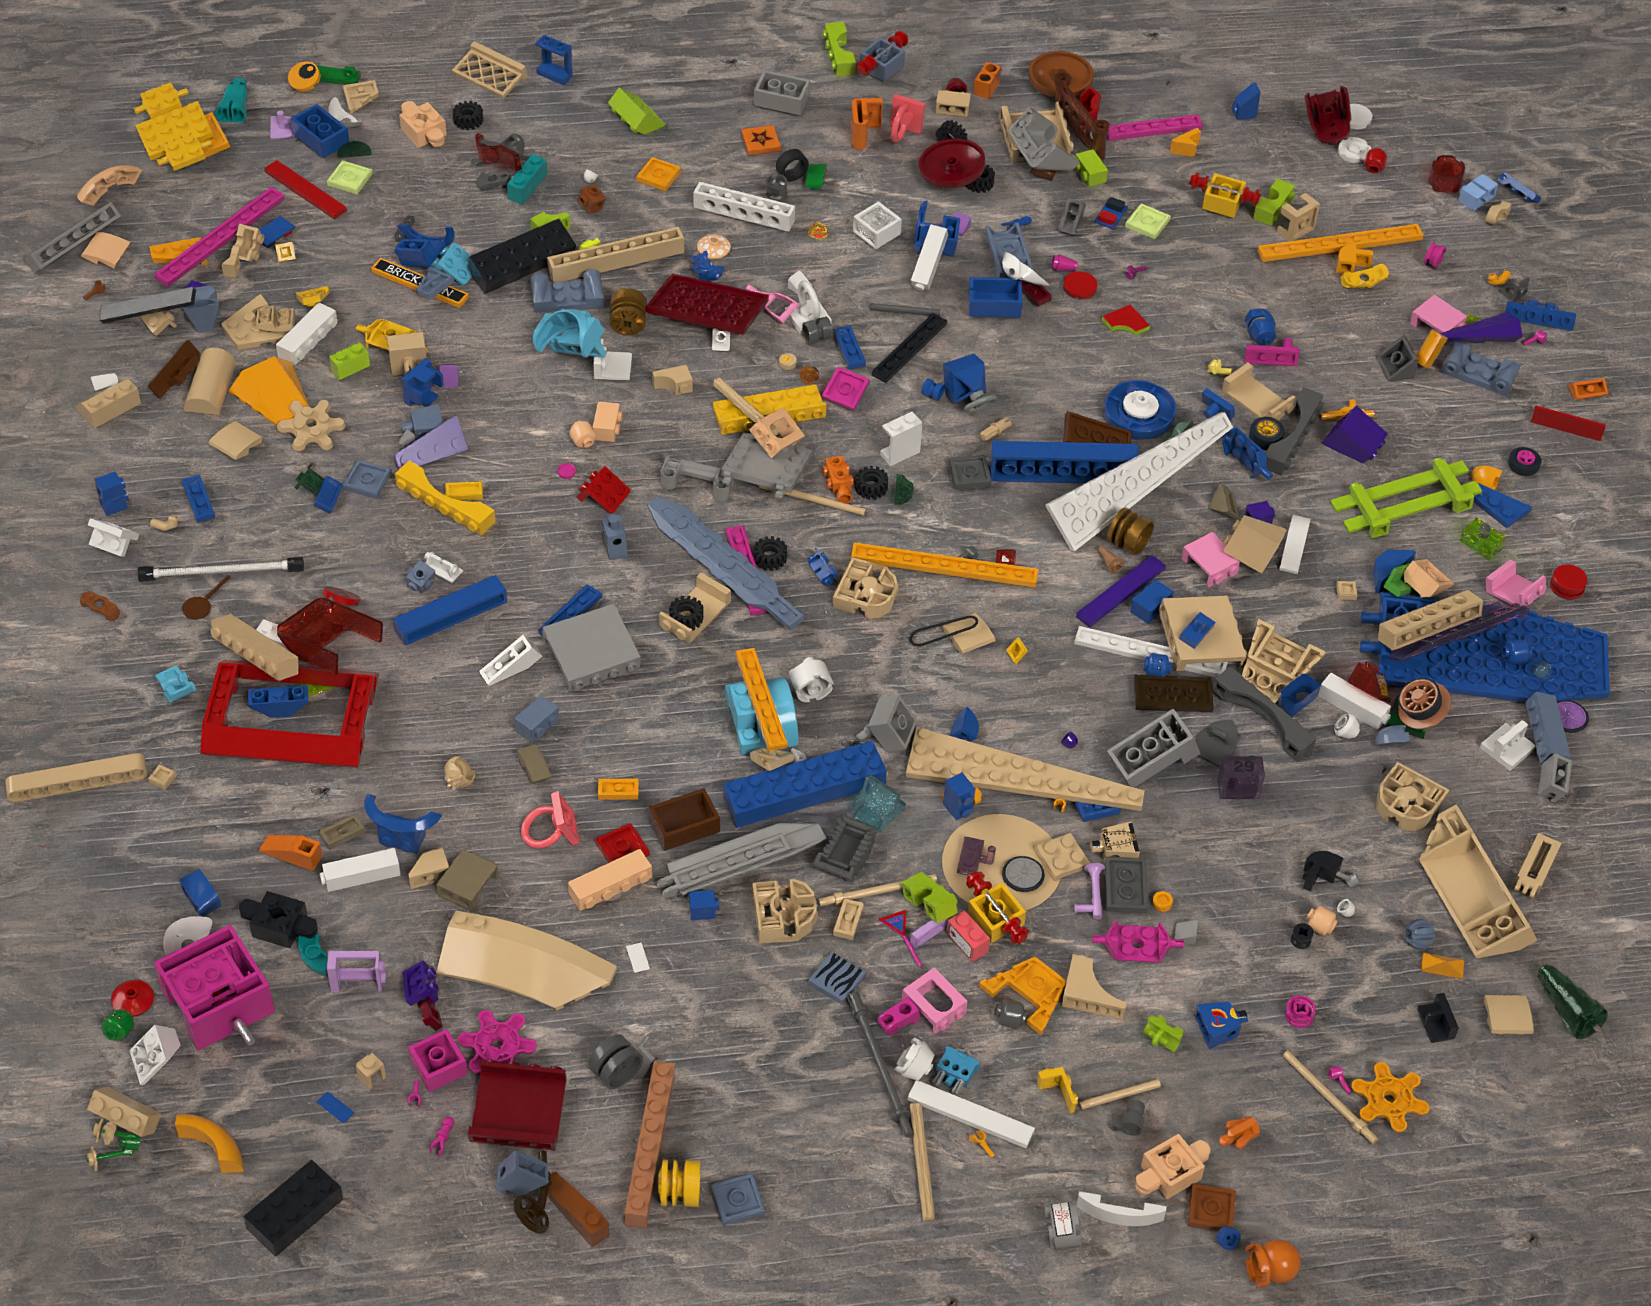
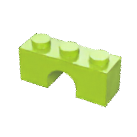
M1277 178L1270 187L1268 199L1263 197L1259 204L1256 205L1253 219L1272 226L1275 221H1279L1282 206L1293 202L1295 199V185Z
M923 872L901 882L905 899L915 907L924 903L926 915L937 924L958 913L955 895L949 893L942 885L937 884Z

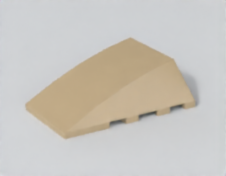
M1258 619L1242 676L1254 684L1260 692L1267 695L1272 702L1276 703L1279 700L1281 690L1301 674H1306L1326 652L1311 644L1304 648L1275 634L1274 626Z

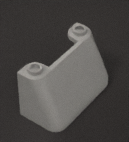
M1029 107L1011 125L1009 129L1011 138L1029 165L1034 169L1071 171L1080 163L1076 156L1067 153L1055 142L1051 143L1057 135V127L1052 121L1033 108Z

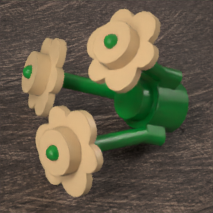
M101 1118L100 1123H95V1127L92 1128L93 1136H96V1143L98 1144L101 1133L103 1140H105L104 1144L107 1146L113 1141L114 1136L120 1137L119 1146L124 1148V1150L96 1156L94 1147L91 1146L90 1153H87L86 1159L88 1165L93 1166L94 1171L97 1172V1160L132 1155V1150L138 1151L140 1136L130 1132L116 1131L114 1120H110L103 1127L104 1118Z

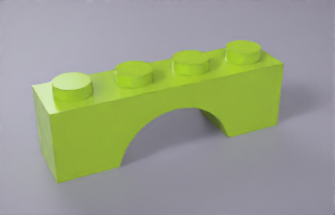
M844 21L825 23V30H822L823 40H825L826 50H829V60H832V71H835L836 77L855 75L856 61L853 52L840 48L846 44L847 39Z

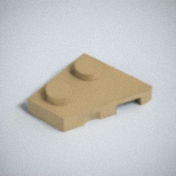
M375 80L343 85V92L350 114L379 97Z

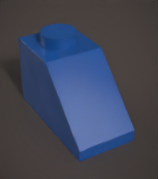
M1256 82L1252 83L1235 97L1234 104H1232V113L1235 114L1237 120L1256 118L1261 95Z

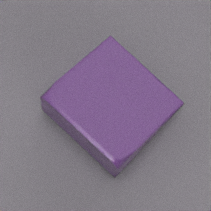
M956 212L954 217L960 218L958 235L963 236L971 226V217Z
M440 365V372L443 374L444 386L442 387H458V365Z

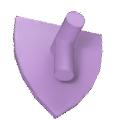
M281 110L277 111V116H271V140L295 136L292 134L290 120L292 117L284 116V112Z

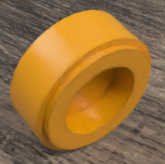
M1159 891L1154 894L1152 905L1157 911L1166 912L1172 908L1173 897L1171 894L1165 891Z

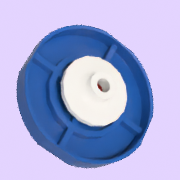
M1131 380L1113 387L1105 400L1104 415L1108 424L1132 431V439H1151L1161 436L1168 431L1175 420L1176 403L1173 396L1165 388L1144 380Z

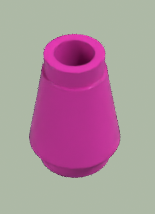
M1058 254V256H1053L1051 268L1055 269V271H1076L1078 262Z

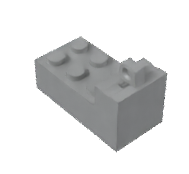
M1174 709L1107 750L1111 761L1126 783L1134 788L1177 760L1181 759L1185 764L1201 754L1193 735Z

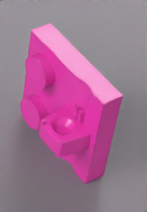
M837 367L822 394V399L855 411L870 380Z

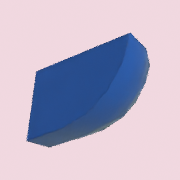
M968 707L955 720L950 736L958 739H968L971 742L977 739L979 724L975 714Z

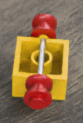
M1197 172L1190 178L1189 185H1192V189L1200 187L1202 192H1205L1202 209L1234 218L1241 203L1250 201L1252 206H1255L1256 203L1259 204L1262 194H1259L1258 189L1255 192L1249 191L1246 182L1214 173L1211 181H1209L1210 176L1207 175L1205 178H1202Z
M982 872L971 873L967 877L966 885L968 888L975 889V898L971 899L968 903V915L988 935L990 943L1009 933L1011 934L1010 941L1013 944L1023 943L1029 933L1026 927H1022L1025 925L1026 917L1024 908L1003 882L992 888V884L989 881L984 882L985 875Z

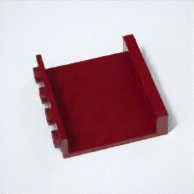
M496 1060L480 1061L481 1074L472 1126H469L468 1129L469 1142L556 1151L567 1082L566 1070L558 1066L544 1068L537 1064L524 1066L516 1062L505 1064L499 1063Z

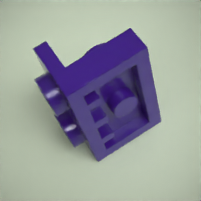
M422 960L402 972L405 1000L410 1006L427 996L434 1002L439 1000V988L436 983L437 973L434 967L429 966Z

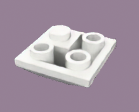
M154 1025L129 1050L140 1085H145L181 1046L175 1028Z

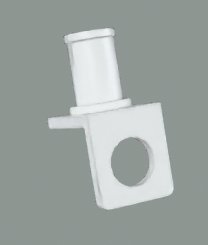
M713 328L712 350L729 351L730 332Z

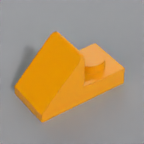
M1195 128L1172 139L1170 153L1195 157L1201 131Z

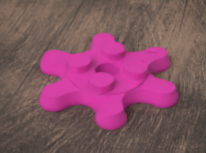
M481 1011L478 1014V1021L481 1024L480 1030L476 1033L463 1032L457 1038L458 1044L461 1047L471 1048L476 1051L475 1057L469 1062V1069L476 1074L481 1072L480 1061L496 1060L499 1063L507 1064L508 1062H514L513 1058L517 1057L518 1054H532L537 1048V1043L533 1039H525L518 1034V1031L525 1024V1017L520 1013L513 1014L506 1022H498L491 1011ZM501 1041L503 1045L499 1049L498 1047H493L492 1043Z

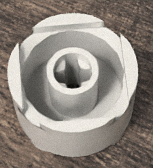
M808 657L803 660V663L789 671L790 681L798 699L802 702H810L809 699L812 698L821 700L833 689V680L826 664L821 660H814V658Z

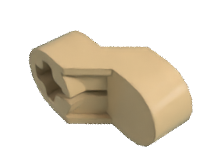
M1502 200L1500 205L1491 206L1485 222L1495 225L1499 220H1506L1512 203Z

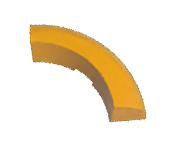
M176 1115L175 1126L179 1138L195 1139L210 1145L218 1157L221 1173L244 1172L239 1147L222 1126L198 1115Z

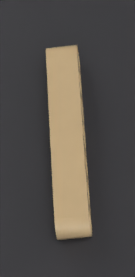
M134 753L12 775L5 780L7 799L11 802H20L140 780L147 776L146 761L144 755Z

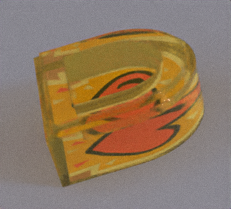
M817 221L808 231V236L816 239H823L828 235V227Z

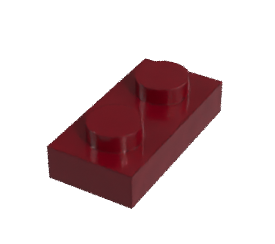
M1022 281V292L1037 307L1052 300V295L1042 285Z

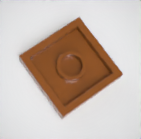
M1192 1184L1188 1226L1219 1231L1225 1226L1233 1227L1236 1190Z

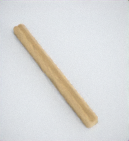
M718 378L713 381L714 386L755 423L764 418L759 411L723 379ZM771 424L770 430L777 436L778 428Z
M911 1103V1125L922 1218L924 1221L934 1220L935 1213L922 1106L920 1103Z

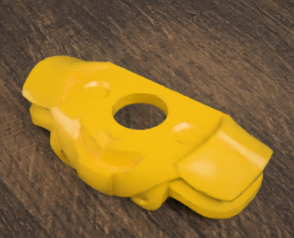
M1379 264L1370 269L1353 273L1345 272L1340 280L1341 284L1346 288H1371L1388 278L1389 271L1386 265ZM1360 275H1367L1369 280L1362 281Z

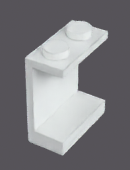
M913 412L882 425L884 431L890 436V446L880 450V456L889 466L920 453L923 423Z

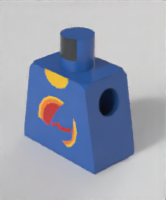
M1228 1001L1198 1004L1194 1015L1209 1049L1236 1038L1239 1035L1241 1023L1248 1022L1247 1012L1245 1010L1235 1012L1232 1004Z

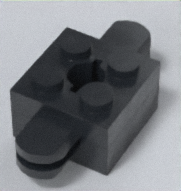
M267 891L261 902L244 899L239 905L241 918L250 921L249 924L253 938L291 949L297 935L312 939L318 933L317 921L314 918L308 917L306 904L303 901Z

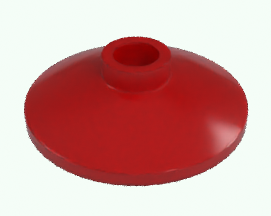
M141 980L123 982L113 991L111 996V1004L114 1010H126L133 1017L145 1013L154 1001L153 989L149 984Z

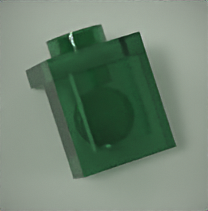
M309 468L306 473L301 472L296 478L298 483L294 488L298 489L302 485L316 496L319 493L324 478Z

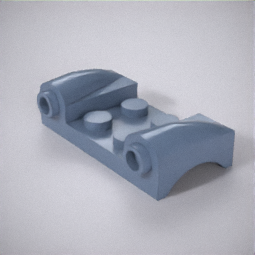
M590 269L584 272L583 280L549 282L548 276L542 273H537L531 277L534 313L560 311L561 309L604 308L601 275L597 270Z
M1454 341L1443 362L1441 373L1508 396L1516 376H1518L1521 364L1505 358L1502 363L1470 352L1471 346Z

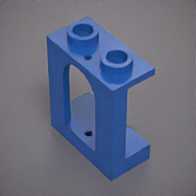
M543 35L535 43L536 46L542 48V64L537 68V74L565 85L573 77L572 48L566 43ZM552 53L564 56V68L552 63Z

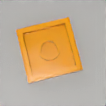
M651 157L636 176V181L666 192L681 173V167Z

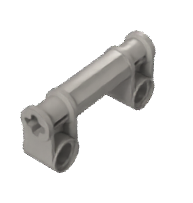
M667 455L661 469L660 485L663 489L672 490L677 486L681 475L714 482V499L724 502L729 499L737 479L733 478L730 485L723 484L724 476L721 475V467L717 468L686 461L685 459L677 460Z

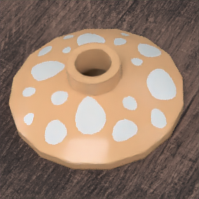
M716 234L702 237L697 244L698 252L701 254L703 251H707V258L709 259L723 258L731 249L729 240Z

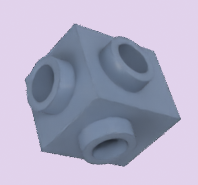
M419 560L414 567L411 566L406 572L407 586L415 592L418 590L420 593H423L425 589L429 590L434 583L435 570Z

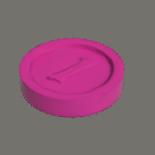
M563 463L558 467L557 472L561 478L570 479L575 476L576 468L573 464Z

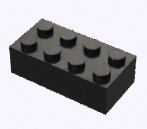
M311 1159L243 1216L246 1229L276 1257L343 1200L342 1189L335 1180Z

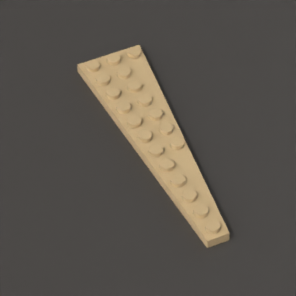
M916 727L906 770L907 778L942 783L963 772L971 784L977 788L1053 799L1060 798L1067 801L1142 811L1145 793L1141 789Z

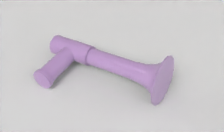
M1090 863L1084 867V870L1091 875L1092 904H1074V913L1093 912L1094 919H1101L1102 907L1099 876L1105 870V866L1101 863Z

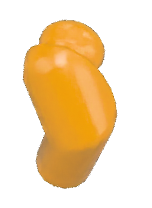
M1505 270L1499 277H1497V274L1491 273L1488 275V282L1491 285H1503L1511 277V273Z

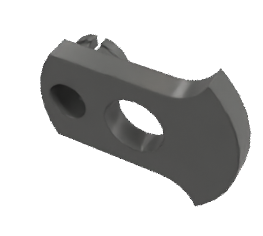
M507 170L494 173L482 172L477 179V185L481 191L500 185L506 188L511 179Z

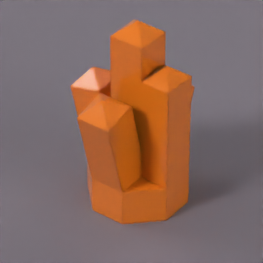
M1250 1116L1228 1121L1226 1124L1228 1132L1221 1136L1218 1142L1223 1147L1230 1145L1242 1150L1252 1139L1259 1136L1258 1122Z

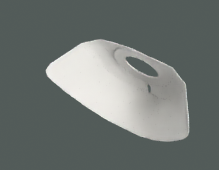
M336 97L331 100L328 107L329 114L347 128L362 125L363 121L358 122L352 115L342 109ZM349 118L352 122H344L341 120Z
M195 916L182 918L171 924L164 935V951L166 956L181 949L182 942L187 939L196 942L208 936L212 920L208 917Z

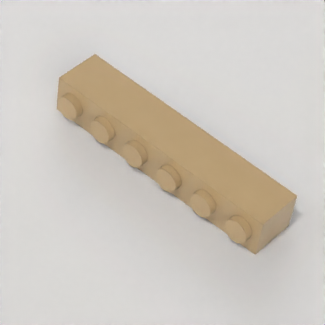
M228 614L211 620L212 638L278 681L298 674V656L234 615Z

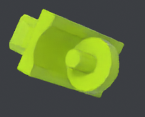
M1151 1015L1148 1018L1143 1033L1153 1039V1046L1157 1047L1161 1044L1175 1053L1182 1040L1184 1030L1178 1026L1172 1028L1167 1024L1166 1018L1161 1015L1157 1017Z

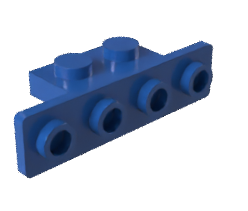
M1535 299L1524 300L1523 304L1508 301L1505 313L1508 312L1522 322L1566 330H1573L1576 313L1561 311L1555 303L1546 302V304H1542Z

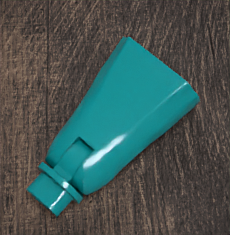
M234 78L226 87L224 95L214 113L215 118L219 122L244 123L246 120L248 90L244 78Z

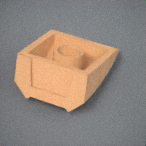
M1428 559L1412 561L1404 571V582L1413 587L1421 597L1438 595L1454 585Z

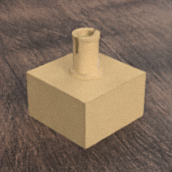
M423 332L387 336L392 376L406 375L426 358Z

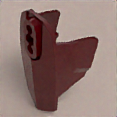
M1340 86V92L1335 89L1322 94L1316 93L1311 97L1310 93H1306L1304 97L1308 120L1319 142L1336 145L1342 139H1346L1350 134V122L1352 119L1347 88Z

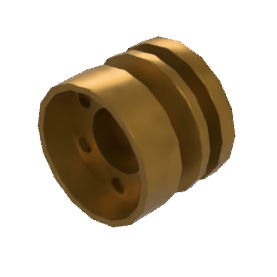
M624 288L612 295L609 324L615 332L622 335H635L643 331L646 326L647 299L643 293L632 288Z
M1124 507L1113 519L1107 533V541L1115 543L1118 547L1123 545L1125 551L1138 555L1151 538L1154 522L1144 516L1138 517L1137 512H1131V509Z

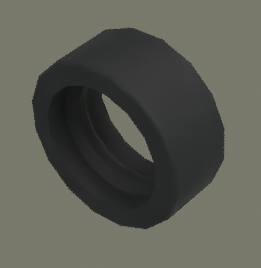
M789 149L779 156L775 167L779 174L785 176L787 181L791 182L800 179L806 173L809 162L800 150ZM799 160L794 168L786 170L791 162Z

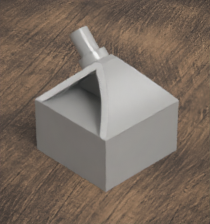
M899 694L879 697L866 726L863 727L864 730L856 736L862 741L866 737L874 735L886 752L906 750L917 719Z

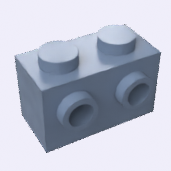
M541 695L514 718L515 730L529 741H535L537 738L542 737L547 729L557 724L559 720V707Z

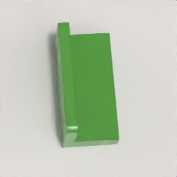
M1411 563L1394 568L1384 588L1397 597L1415 592L1416 590L1404 582V571Z

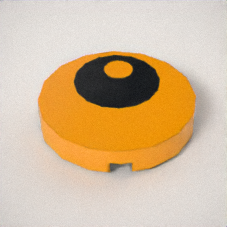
M301 62L291 68L288 74V81L290 86L296 91L307 92L312 90L316 83H319L321 74L314 63Z

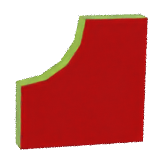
M1131 304L1102 316L1101 320L1111 331L1125 330L1135 336L1150 330V325Z

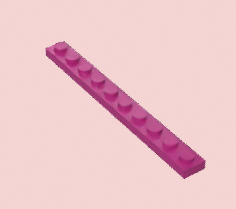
M270 187L156 272L155 279L169 287L233 239L237 234L239 224L250 226L284 200V194Z

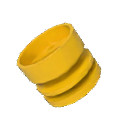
M668 1160L662 1161L658 1179V1194L661 1206L667 1207V1199L672 1197V1207H676L678 1197H683L684 1207H699L700 1160H686L684 1170H679L677 1160L673 1162V1170H669Z

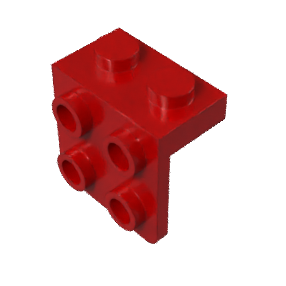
M604 466L598 472L594 470L588 477L590 481L588 483L585 481L578 490L581 492L576 498L582 502L588 496H591L608 513L612 514L631 490Z

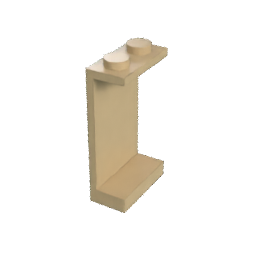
M1246 363L1224 379L1222 392L1257 418L1272 417L1279 421L1284 415L1291 413L1295 407L1294 395L1287 400H1283L1251 376L1253 365L1250 363Z
M703 573L696 577V587L687 595L691 596L690 599H693V597L697 598V601L700 600L701 604H703L704 619L703 623H700L699 628L695 626V630L692 631L691 628L673 619L669 614L667 615L662 611L659 613V626L689 644L731 602V590ZM683 611L679 614L683 616H690L694 613L690 611Z

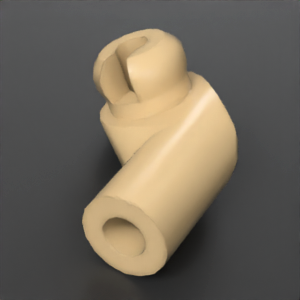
M176 515L169 516L168 521L153 518L150 522L151 527L162 531L176 528L179 524Z

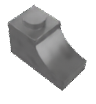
M1070 198L1067 199L1058 229L1059 232L1075 236L1086 208L1084 202Z

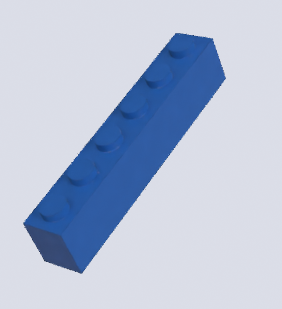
M494 575L393 618L395 632L406 646L507 603V591L498 577Z

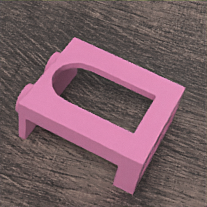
M935 968L903 989L902 1000L907 997L912 1000L918 1010L933 1024V1034L940 1030L944 1031L951 1022L961 1019L966 1014L967 1000ZM938 986L951 999L953 1006L946 1012L938 1011L923 995Z

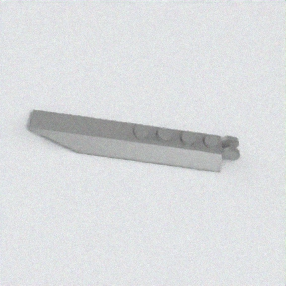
M777 823L667 863L670 875L658 880L656 884L660 889L669 887L662 892L664 898L673 897L677 893L686 895L689 892L697 891L793 856L827 840L818 823Z

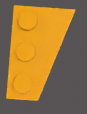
M201 237L149 246L152 262L170 263L198 242ZM207 260L202 261L201 265H207Z

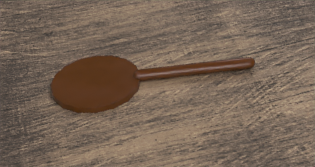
M227 575L204 598L192 597L186 600L182 606L183 614L187 618L195 620L207 616L211 610L210 602L207 599L229 580L230 576Z

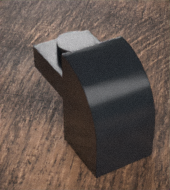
M1317 851L1310 854L1306 859L1303 869L1305 871L1302 878L1305 880L1303 889L1311 892L1318 877L1333 884L1337 877L1336 873L1340 871L1344 858L1328 851Z

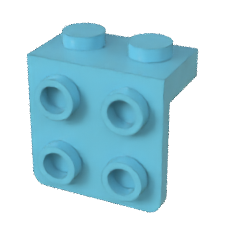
M453 242L449 248L444 247L439 254L441 258L437 257L431 266L453 276L454 280L464 286L472 277L468 269L469 256L471 255Z

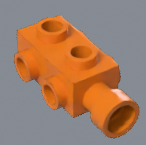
M843 456L825 458V466H822L824 477L828 476V479H826L828 490L832 489L833 494L837 493L838 502L850 503L852 501L851 486H854L853 476L849 475L848 462L845 463Z

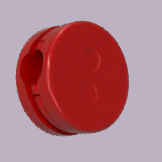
M1564 564L1554 570L1550 587L1557 596L1563 599H1577L1584 593L1588 578L1581 568L1571 564Z

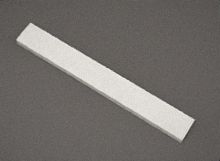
M1082 626L1078 628L1074 643L1076 645L1144 661L1146 656L1149 657L1151 653L1163 654L1168 656L1169 662L1175 668L1170 648L1167 646ZM1228 662L1186 664L1184 670L1216 678L1226 670Z

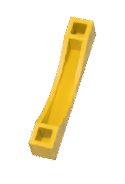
M410 460L395 473L396 486L399 489L405 490L414 498L422 500L428 506L439 510L443 515L449 516L459 524L461 523L470 531L483 535L495 523L494 509L482 502L460 501L440 493L429 483L424 469Z

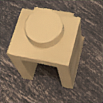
M373 1053L365 1056L355 1065L357 1073L354 1076L368 1090L373 1088L371 1076L374 1073L382 1080L386 1078L384 1064Z

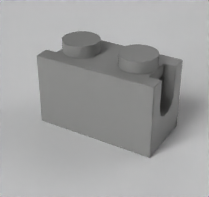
M1555 753L1542 763L1538 796L1550 797L1551 802L1555 803L1568 793L1572 760Z

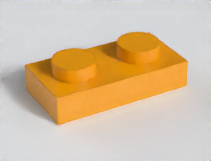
M599 779L598 800H638L639 780Z

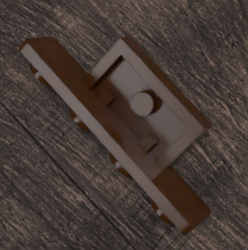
M189 340L185 341L148 384V388L158 398L163 397L171 386L183 384L187 380L186 376L188 373H192L197 368L196 364L200 360L197 357L200 353Z

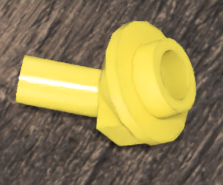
M1220 359L1212 360L1207 366L1209 368L1208 372L1214 375L1216 373L1230 375L1233 369L1221 368Z

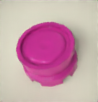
M1432 242L1425 255L1424 264H1431L1433 268L1437 269L1439 267L1437 264H1441L1447 247L1443 245L1436 246V242Z
M1302 995L1290 998L1285 1011L1287 1022L1296 1028L1310 1026L1314 1020L1316 1010L1314 1002Z

